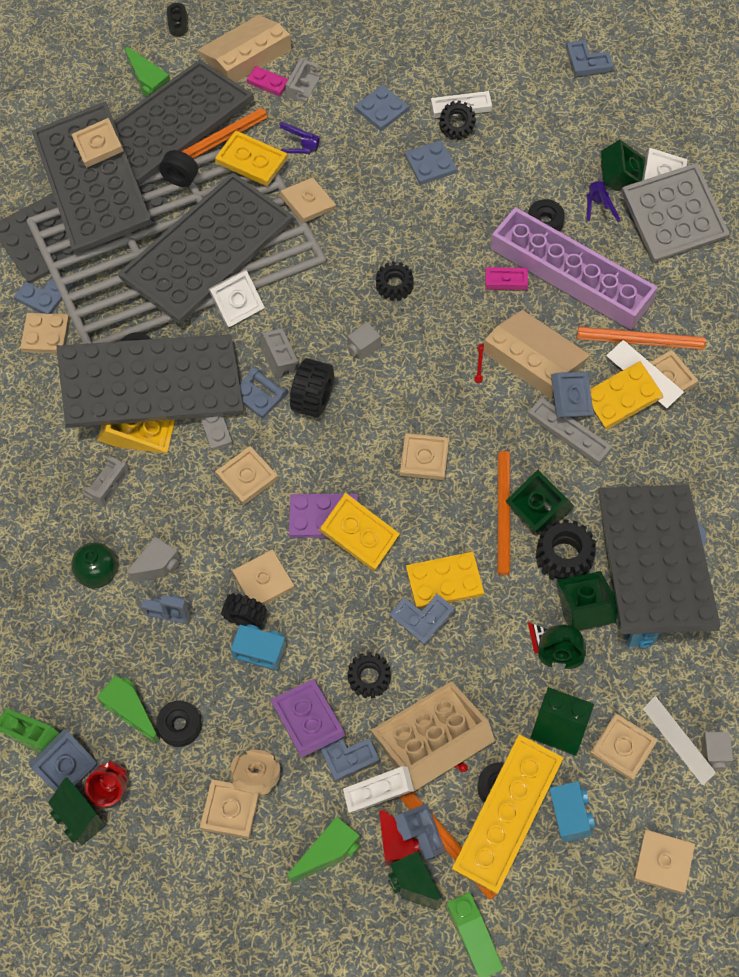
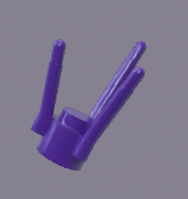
M279 122L281 129L302 137L301 146H304V149H281V151L309 155L311 151H317L320 136L305 132L284 122Z
M601 181L591 183L589 186L590 193L586 194V220H591L592 201L596 203L603 202L605 209L610 208L616 221L620 222L609 193L606 191L605 184Z

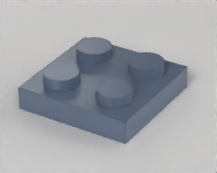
M381 85L354 105V110L378 130L383 131L407 113L409 105L384 85Z
M442 140L405 152V158L419 185L457 173V168Z
M560 372L551 374L557 418L594 415L588 372Z
M64 729L28 765L55 792L66 777L75 786L97 762Z

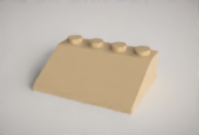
M257 15L199 48L197 52L212 68L236 83L251 74L256 66L261 68L292 49L290 34L279 23Z
M524 310L499 324L484 340L483 353L550 399L554 398L551 374L577 372L591 357L590 354Z
M452 681L371 730L395 769L408 766L414 791L495 741L489 721Z

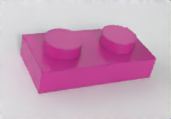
M256 66L246 80L247 84L281 97L286 90V83L289 79Z
M486 267L485 289L527 290L528 268Z

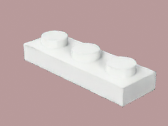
M489 91L431 98L434 118H440L441 111L445 108V105H450L452 101L457 103L458 100L461 101V104L466 102L468 107L471 105L472 112L475 111V113L492 111Z
M402 766L346 787L343 791L348 813H355L413 792L414 789L408 766Z

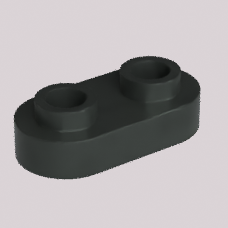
M181 3L170 4L167 7L169 32L173 36H182L188 30L185 6Z

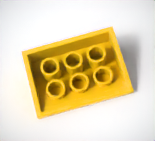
M175 420L101 425L97 441L117 448L167 453Z

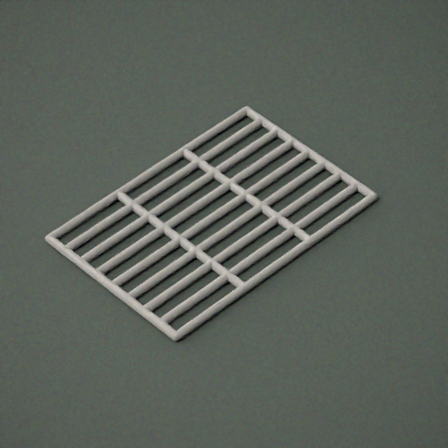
M221 149L194 158L198 166L213 161ZM220 166L197 174L193 183L188 186L192 194L149 209L150 218L195 201L198 203L217 185L200 191L196 185L197 183L232 170ZM158 171L145 182H143L141 185H139V187L144 184L160 180L164 177L161 175L160 171ZM277 173L273 179L274 182L270 183L268 187L264 185L256 189L266 194L277 189L281 191L287 187L280 174ZM240 176L247 183L253 181L245 176ZM170 184L142 194L144 202H147L158 196L161 197L186 187ZM281 197L272 200L279 206L286 204ZM58 207L27 219V224L83 344L117 342L128 334L141 333L173 321L171 317L161 310L162 316L91 342L88 333L157 307L148 301L84 326L80 317L141 294L134 289H130L76 310L73 301L118 285L124 281L118 275L72 293L68 292L65 285L132 261L148 247L139 249L136 241L169 229L182 216L135 233H128L124 237L54 262L51 254L71 247L69 239L50 246L46 245L44 239L66 231L64 224L61 223L40 231L37 223L59 216ZM291 209L289 213L293 215V219H296L299 226L278 234L264 248L304 234L308 242L244 265L237 273L243 270H247L249 273L310 249L313 250L316 257L252 281L256 289L326 262V256L307 222L302 223ZM127 244L132 251L65 277H61L58 271L61 268ZM212 297L208 298L194 312L215 305Z

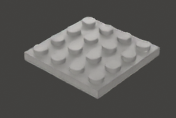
M697 163L622 187L621 189L624 200L653 263L728 238L730 235Z

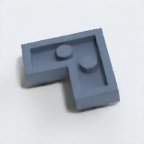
M586 40L567 42L566 49L575 77L613 71V63L609 52L590 54Z
M53 278L43 290L25 282L14 295L15 301L44 314H52L62 301ZM72 283L65 285L68 292L73 287Z
M171 594L170 596L162 595L161 600L156 598L151 600L143 599L141 609L144 615L189 625L191 614L183 597Z
M436 594L422 611L404 597L389 615L426 646L456 609Z
M340 738L320 748L335 782L380 763L370 738L348 748L343 738Z
M427 804L394 816L397 822V829L402 835L403 840L405 841L417 836L419 848L426 860L446 852Z

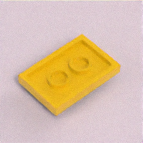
M235 130L215 157V163L268 187L287 161L288 154Z
M641 361L590 389L593 411L605 429L615 426L664 398L663 393Z
M347 493L342 495L318 529V531L372 571L378 567L400 534Z
M473 552L406 565L414 603L418 609L425 608L436 594L448 603L484 596Z

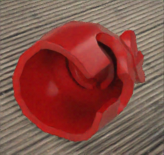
M112 760L97 766L86 780L85 792L88 800L99 807L112 806L118 802L127 789L128 784L125 774L127 769L122 767L120 763H115Z

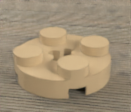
M249 750L246 755L241 757L239 754L231 763L230 776L233 781L232 785L237 790L262 795L268 794L279 780L280 764L274 760V756L271 753L263 750ZM254 769L259 770L258 773H253Z

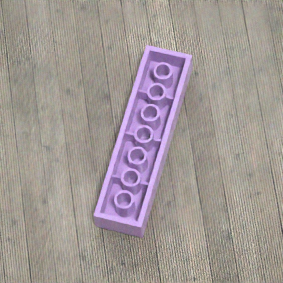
M516 207L492 234L491 250L522 268H528L529 272L630 330L635 327L654 302L657 286Z

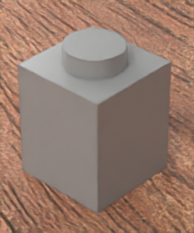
M368 322L347 336L348 351L352 356H357L360 360H363L381 347V336Z
M705 732L701 738L703 757L714 771L726 770V767H729L733 762L730 732Z

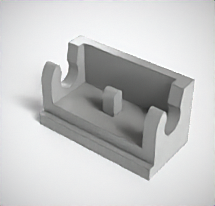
M302 57L300 58L286 83L287 98L307 103L321 77L320 72L311 69H317L319 67L318 64L304 60Z
M283 328L262 333L260 348L275 380L282 378L284 371L288 370L289 375L293 374L298 360Z
M108 456L106 459L108 462L91 487H86L83 490L85 492L83 494L84 497L103 507L106 506L129 474L126 463L111 456Z

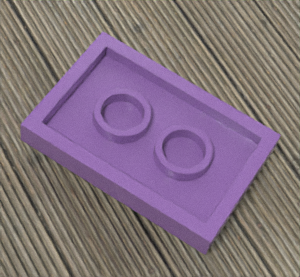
M290 494L289 538H328L318 529L343 494ZM348 494L358 502V494Z
M314 679L270 699L301 758L345 737L343 728Z

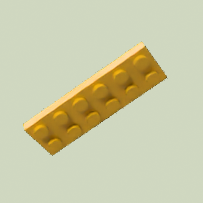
M520 734L517 736L451 869L452 871L496 895L499 893L564 757Z

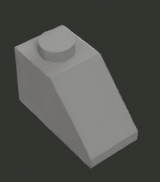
M155 537L127 570L129 579L132 582L166 577L169 572H174L179 566L180 558L178 552Z

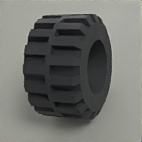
M309 358L302 361L296 371L291 387L290 408L292 411L318 418L323 413L333 387L334 369L332 365Z
M558 520L553 523V526L549 524L546 526L545 531L542 530L538 539L536 559H538V568L542 567L541 572L544 575L549 573L550 580L553 581L554 578L560 580L589 573L596 553L595 539H592L593 534L591 531L586 532V526H578L577 521L569 523V520H563V523H560ZM559 544H568L573 546L579 555L570 559L562 558L554 552L553 548Z

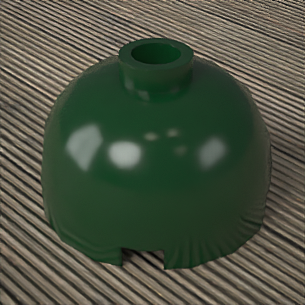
M98 542L87 543L81 546L74 553L71 560L72 573L76 581L90 589L102 588L108 585L118 571V560L114 552L105 544Z
M564 624L551 626L546 629L540 638L538 656L541 662L548 667H553L552 663L566 664L564 669H573L584 662L586 642L580 631L572 626Z

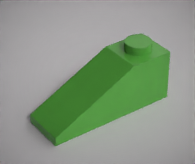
M129 47L125 48L128 63L145 97H148L170 81L168 73Z
M115 675L98 695L99 703L157 744L160 740L136 694L135 685L125 677L120 679Z
M8 708L0 716V733L37 754L60 734L52 726Z
M336 817L287 874L288 880L291 883L297 882L344 861L348 855L352 858L361 847L358 844L360 842V835Z
M468 892L447 902L446 910L477 976L489 977L502 971L503 966L471 893Z

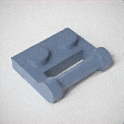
M256 366L239 383L243 405L261 419H264L288 395L286 388L279 387L263 375ZM257 380L275 395L271 398L255 386L253 382Z

